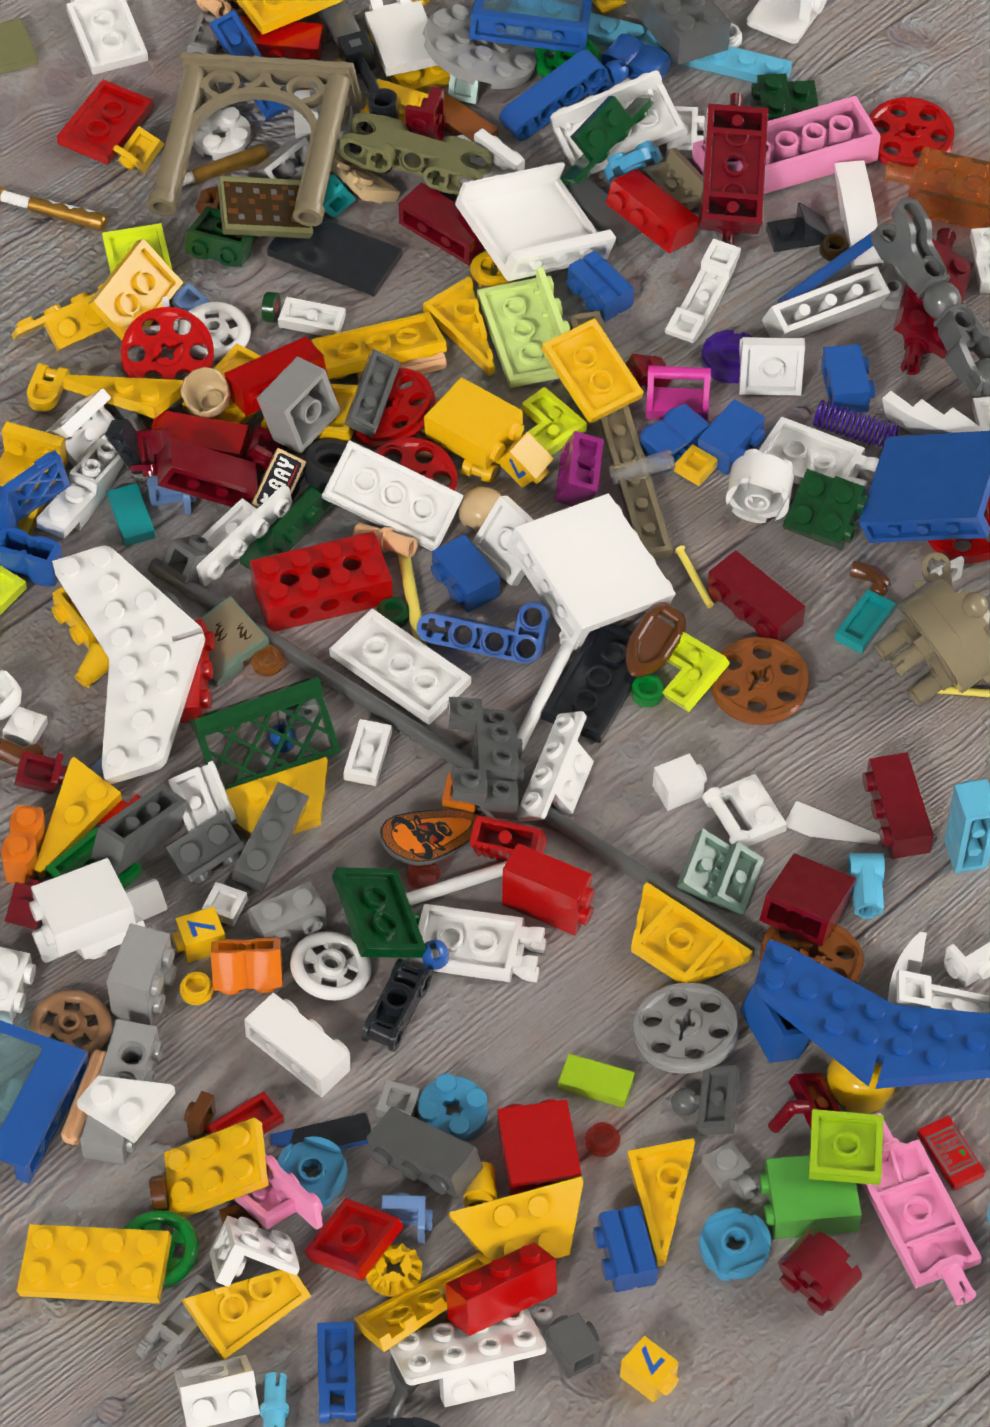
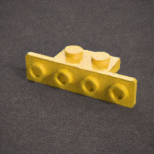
M83 292L71 298V304L61 308L60 304L46 309L43 311L45 315L34 320L30 316L16 323L17 328L11 336L13 340H17L45 327L57 352L103 332L109 329V327L88 305V302L95 293L88 296L87 292Z

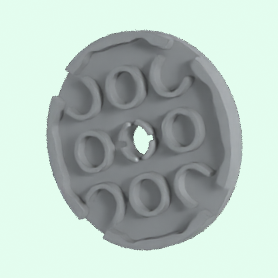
M454 5L451 8L439 10L430 16L423 31L425 37L424 47L433 61L446 72L473 85L475 80L490 83V89L515 88L530 79L537 61L534 47L469 39L472 8H466L462 5Z

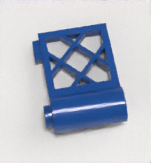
M56 450L48 452L35 461L34 465L2 487L0 486V530L5 527L19 529L18 522L70 486L61 456Z

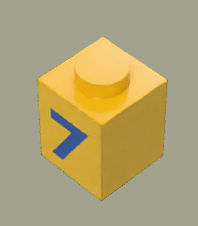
M527 432L511 444L497 463L523 488L532 481L538 484L549 473L546 467L554 458Z
M215 907L175 918L177 932L172 933L173 943L177 953L183 951L187 964L211 957V942L226 940Z
M643 1336L621 1361L620 1377L655 1403L662 1394L665 1396L669 1395L679 1381L677 1377L679 1362L646 1336Z

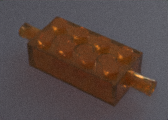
M923 147L918 165H915L914 168L888 161L884 180L909 185L908 198L916 199L930 219L971 229L990 227V162L928 147Z

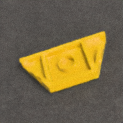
M324 757L226 789L238 820L237 824H231V826L236 830L243 831L249 839L278 782L309 796L307 807L293 834L321 826L326 775L328 773L327 758Z
M648 882L644 884L631 944V952L678 983H699L745 964L752 959V950Z
M574 1178L448 1213L449 1219L463 1231L471 1244L491 1261L499 1259L532 1242H535L556 1259L570 1255L583 1178Z

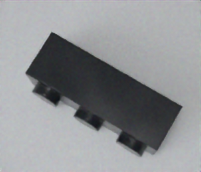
M128 419L112 420L105 436L130 469V465L141 463L137 432ZM142 471L132 472L133 474H143Z

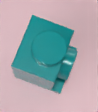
M335 173L329 176L323 203L325 211L334 219L357 200L345 188L346 186Z

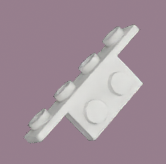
M282 485L259 508H255L242 498L202 535L209 542L208 545L213 547L214 550L196 566L201 584L207 586L212 580L218 579L230 563L240 558L245 553L247 547L257 538L264 536L269 527L290 510L293 502L289 487Z
M583 711L557 715L518 808L516 818L519 822L545 819L551 803L561 814H573L594 762L577 741L587 718Z
M151 879L125 891L133 907L136 925L145 927L143 920L167 910L164 896L156 879ZM41 928L33 931L32 936L41 960L44 963H48L59 958L54 945L47 946ZM127 931L76 951L85 960L88 958H100L108 952V949L121 945Z

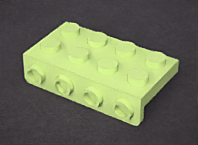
M543 267L536 269V278L477 289V299L509 389L559 379V376L542 352L541 347L543 343L570 331L568 321L562 320L561 301L559 298H554L552 277L546 276Z

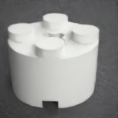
M757 449L746 450L744 455L739 457L731 468L726 503L727 505L730 503L733 507L732 512L739 518L754 523H766L767 518L776 517V521L784 517L789 509L794 481L792 463L787 459H780L776 456L762 453Z

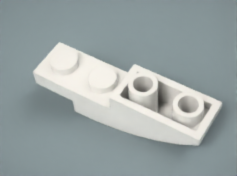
M100 439L69 473L70 486L59 493L37 517L36 528L63 539L74 528L77 530L82 529L106 496L107 491L111 488L124 463L110 442Z

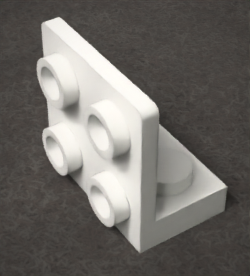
M227 1216L209 1252L216 1282L228 1287L234 1276L239 1277L246 1264V1256L293 1275H297L300 1270L294 1244L287 1234L278 1230L269 1232L261 1229L254 1221L245 1217L236 1219Z

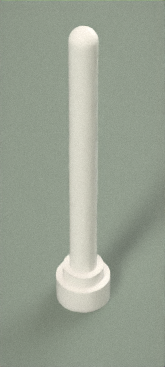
M562 630L559 634L561 646L517 733V738L522 739V751L525 749L541 716V712L546 706L572 651L577 650L583 644L572 646Z
M507 861L408 892L406 895L410 906L502 877L503 867Z

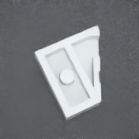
M98 1075L76 1101L77 1108L135 1143L175 1095V1087L165 1083Z

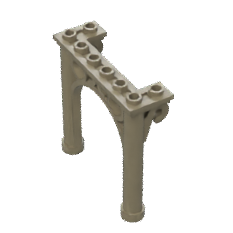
M181 52L180 60L184 71L155 187L149 194L148 209L160 216H172L176 213L195 135L201 124L210 115L234 103L249 100H267L293 108L310 125L311 137L293 211V218L305 226L320 225L325 212L323 203L341 126H347L349 122L350 106H357L358 103H362V95L354 64L345 61L332 62L315 59H288L285 57L267 58L255 55L234 56L230 54ZM218 82L234 84L230 90L220 94ZM241 82H250L244 83L245 88H242ZM277 84H287V92L283 91L282 86ZM301 87L317 89L314 95L299 99L294 95L295 91ZM321 104L318 120H316L311 109Z

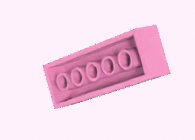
M856 96L768 121L764 194L834 174V163L864 160L865 164L878 161L881 136ZM703 140L693 143L691 162L702 176L704 174L705 144H703ZM730 159L726 162L730 171L739 172L743 169V165L738 159Z

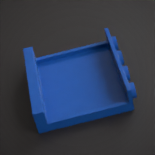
M990 431L887 437L867 495L869 501L864 505L863 513L859 520V524L869 543L987 538L990 527L984 517V512L990 496Z

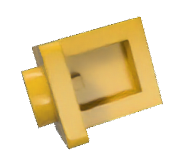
M138 126L123 148L115 145L113 150L120 156L117 161L130 171L135 167L145 173L165 144Z

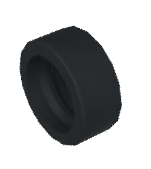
M322 439L315 441L308 447L303 473L311 486L324 492L335 469L327 468L321 463L333 462L338 464L348 441Z

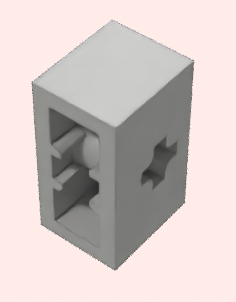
M306 137L288 141L247 173L248 177L299 180L302 177L309 141Z

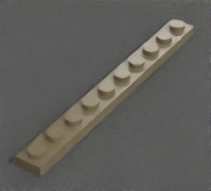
M600 311L569 315L571 330L595 318L606 334ZM627 405L598 421L630 526L638 533L640 541L655 560L671 558L673 554L672 545L632 415Z

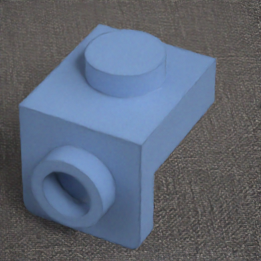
M157 476L147 478L151 507L182 501L185 515L191 514L190 502H196L195 496L158 486Z
M407 1193L382 1195V1212L399 1218L402 1225H418V1243H425V1231H432L433 1210L426 1209L425 1196H410Z

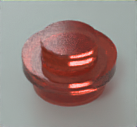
M436 863L420 866L409 864L406 876L407 881L411 887L416 889L433 885L440 877V869Z
M600 1122L590 1127L586 1132L585 1145L591 1154L598 1157H608L618 1150L620 1135L611 1124Z

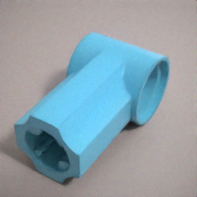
M883 853L848 854V875L856 878L852 892L854 914L862 919H874L878 915H883L882 883L884 882L885 873Z

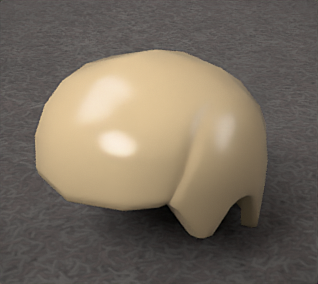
M202 367L193 370L184 378L181 396L195 416L211 418L221 414L229 406L231 391L220 371Z
M476 487L465 493L458 507V515L463 526H470L477 534L501 494L494 489L486 487Z

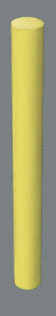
M397 553L405 599L409 607L412 636L424 645H427V642L422 640L417 633V623L422 614L411 558Z

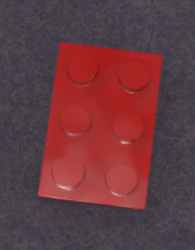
M102 79L57 135V144L109 165L117 155L113 150L114 146L118 145L122 148L137 127L141 125L153 110V99Z

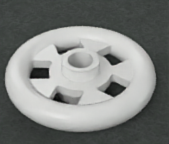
M208 302L188 311L199 318L207 327L213 340L214 361L222 360L236 343L243 347L247 345L251 334L250 323L246 315L235 306L223 302ZM218 314L219 318L205 319V316ZM180 320L177 334H187L191 328L190 323L186 320ZM234 320L238 326L230 329L227 321ZM228 337L234 340L227 346L222 344ZM199 345L192 347L190 350V355L201 360L208 354L207 349Z
M324 931L306 936L295 946L290 957L291 973L297 984L307 993L324 1000L336 1001L351 998L366 987L371 977L370 957H360L357 946L351 937L338 932ZM323 945L326 950L316 955L312 949ZM342 948L352 954L350 959L346 960L344 954L340 951ZM313 963L315 973L307 974L304 964ZM348 969L357 972L353 981L345 978ZM322 979L329 982L336 981V987L322 985L321 981Z

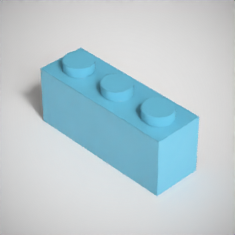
M988 779L979 781L967 780L954 785L944 842L955 874L988 867L990 858V785Z

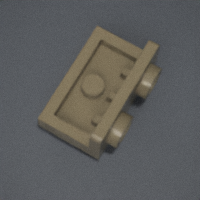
M677 148L669 149L665 162L642 168L641 173L687 209L691 210L700 206L703 176Z

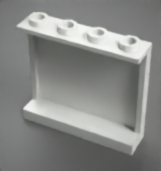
M563 162L546 164L541 167L495 175L479 180H470L462 184L455 205L507 281L536 275V269L539 267H543L545 273L568 268L571 263L580 258L583 259L585 255L594 250L604 259L609 257L616 236L611 229L597 232L560 179L565 166Z
M609 493L517 526L506 544L542 601L549 607L552 616L572 646L583 643L590 631L648 610L656 603L667 602L670 604L676 594L672 584L664 577L656 565L654 557L648 553L640 541L638 533L632 529L624 517L621 508L614 502Z

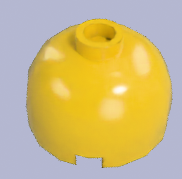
M834 1058L828 1066L826 1082L835 1100L846 1106L845 1110L849 1112L869 1114L879 1111L892 1098L895 1092V1087L875 1089L881 1064L875 1063L869 1087Z

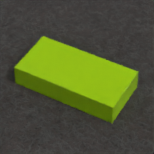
M568 1053L558 1081V1089L625 1108L635 1080V1072Z

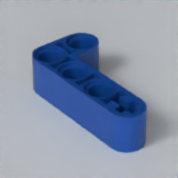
M581 50L503 108L499 119L518 141H524L551 122L550 116L560 108L569 107L586 95L589 97L605 92L614 85L608 70L589 50Z
M534 601L527 603L519 610L515 629L441 612H432L423 615L419 619L417 633L422 640L429 643L519 663H531L542 657L545 651L551 622V611L543 602ZM532 607L539 609L542 613V621L539 625H533L527 619V613ZM436 620L435 624L437 626L450 627L448 632L439 631L432 635V629L427 628V623ZM462 625L468 626L472 631V639L469 643L462 642L458 637V630ZM493 632L501 634L504 639V645L500 650H495L490 646L489 637ZM524 639H529L535 644L536 650L532 657L524 656L521 652L520 645Z

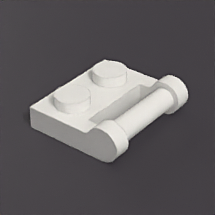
M756 774L722 788H711L703 794L702 798L707 807L713 808L728 832L731 845L738 841L744 846L749 847L783 833L787 829L786 821ZM730 801L748 831L741 830L725 802Z

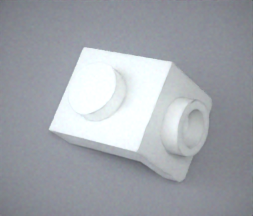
M990 942L966 957L955 944L948 946L944 959L945 969L952 978L958 979L964 987L969 986L980 978H989Z

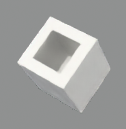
M690 753L654 767L653 787L667 811L703 797L704 783L707 782V776L702 765L696 764Z

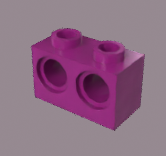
M578 431L572 433L561 449L555 502L572 507L594 498L598 492L604 439Z

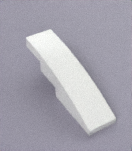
M864 160L834 163L841 221L844 222L845 237L849 247L874 231L878 226ZM872 246L854 259L851 265L852 270L865 269L876 266L882 267L884 262L879 257L874 246Z
M892 391L882 398L886 418L896 424L899 423V426L914 435L985 431L955 408H951L943 415L923 399L914 406H911Z

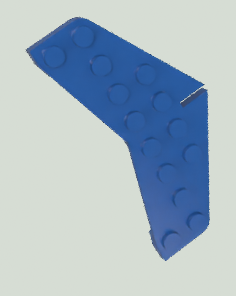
M768 939L754 984L756 995L868 1087L875 1063L882 1065L875 1089L990 1078V1013L894 1005L793 948Z

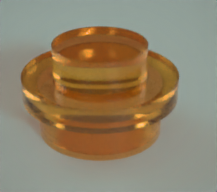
M267 645L252 656V668L261 676H274L283 669L284 657L276 647Z

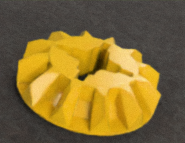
M487 251L477 255L471 262L470 272L472 281L478 282L480 288L515 282V280L507 281L498 267L497 274L495 276L491 275L490 272L496 264Z
M403 1242L399 1245L390 1244L368 1273L366 1280L377 1293L388 1297H395L419 1284L423 1272L422 1261L417 1256L415 1249L407 1248ZM385 1261L393 1265L398 1262L401 1263V1274H397L395 1271L389 1274L386 1273L387 1264Z

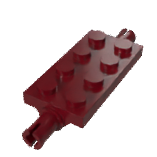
M941 228L937 231L936 241L932 239V242L945 264L946 273L951 277L948 282L952 283L959 290L962 299L961 304H963L974 264L952 251L956 233L952 231L950 238H948L951 229ZM906 282L893 330L902 334L904 339L905 354L901 363V370L905 372L909 364L906 374L916 375L920 372L923 355L934 353L944 359L947 351L938 335V328L933 325L937 319L932 318L925 312L922 302L923 298L918 299L917 293Z

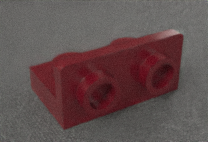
M432 86L428 98H423L421 107L414 105L406 106L405 119L409 132L439 141L444 138L447 129L443 88Z

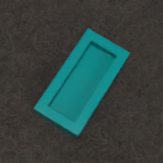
M137 483L108 490L107 499L124 546L155 539V531Z
M867 589L836 630L834 640L863 654L895 611L896 603Z

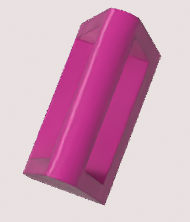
M648 365L646 419H663L669 409L687 404L704 420L708 421L711 368ZM654 378L703 380V389L654 387Z

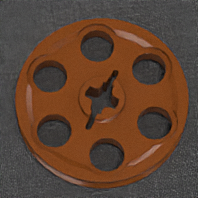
M750 637L733 642L720 652L728 661L736 660L742 665L736 670L726 668L711 686L715 702L732 718L748 724H773L789 718L803 705L808 693V668L801 655L788 644L767 637ZM763 649L770 652L771 656L767 659H758L753 653ZM785 665H792L797 668L798 672L793 675H786L780 669ZM765 677V682L759 681L758 683L754 684V679L760 680L761 678ZM733 686L738 689L739 693L735 696H726L721 690L724 687ZM788 691L795 695V699L789 702L782 701L778 698V694ZM753 702H760L765 705L766 709L761 712H753L748 708V705Z
M835 925L822 947L795 935H792L795 940H786L779 934L787 932L770 926L766 931L760 948V961H762L769 939L785 944L807 957H814L811 959L854 983H858L864 965L862 949L856 939L841 926ZM844 952L850 955L852 959H842L836 953Z

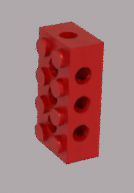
M374 531L250 561L252 587L265 625L273 632L375 608L383 599L392 597V579Z

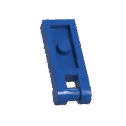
M354 1322L317 1323L319 1423H330V1419H345V1422H356ZM330 1396H344L345 1404H330Z

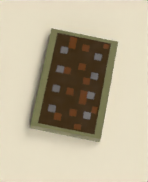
M219 176L217 183L223 234L311 238L313 235L312 226L302 225L293 218L301 180Z

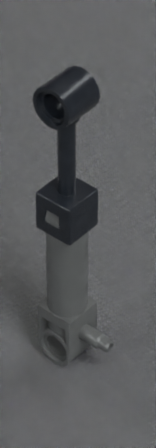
M342 1L317 12L319 16L323 15L339 49L340 60L353 63L356 75H361L370 93L368 97L369 113L399 120L397 94L390 89H380L372 73V70L376 69L374 48L365 30H360L347 1Z

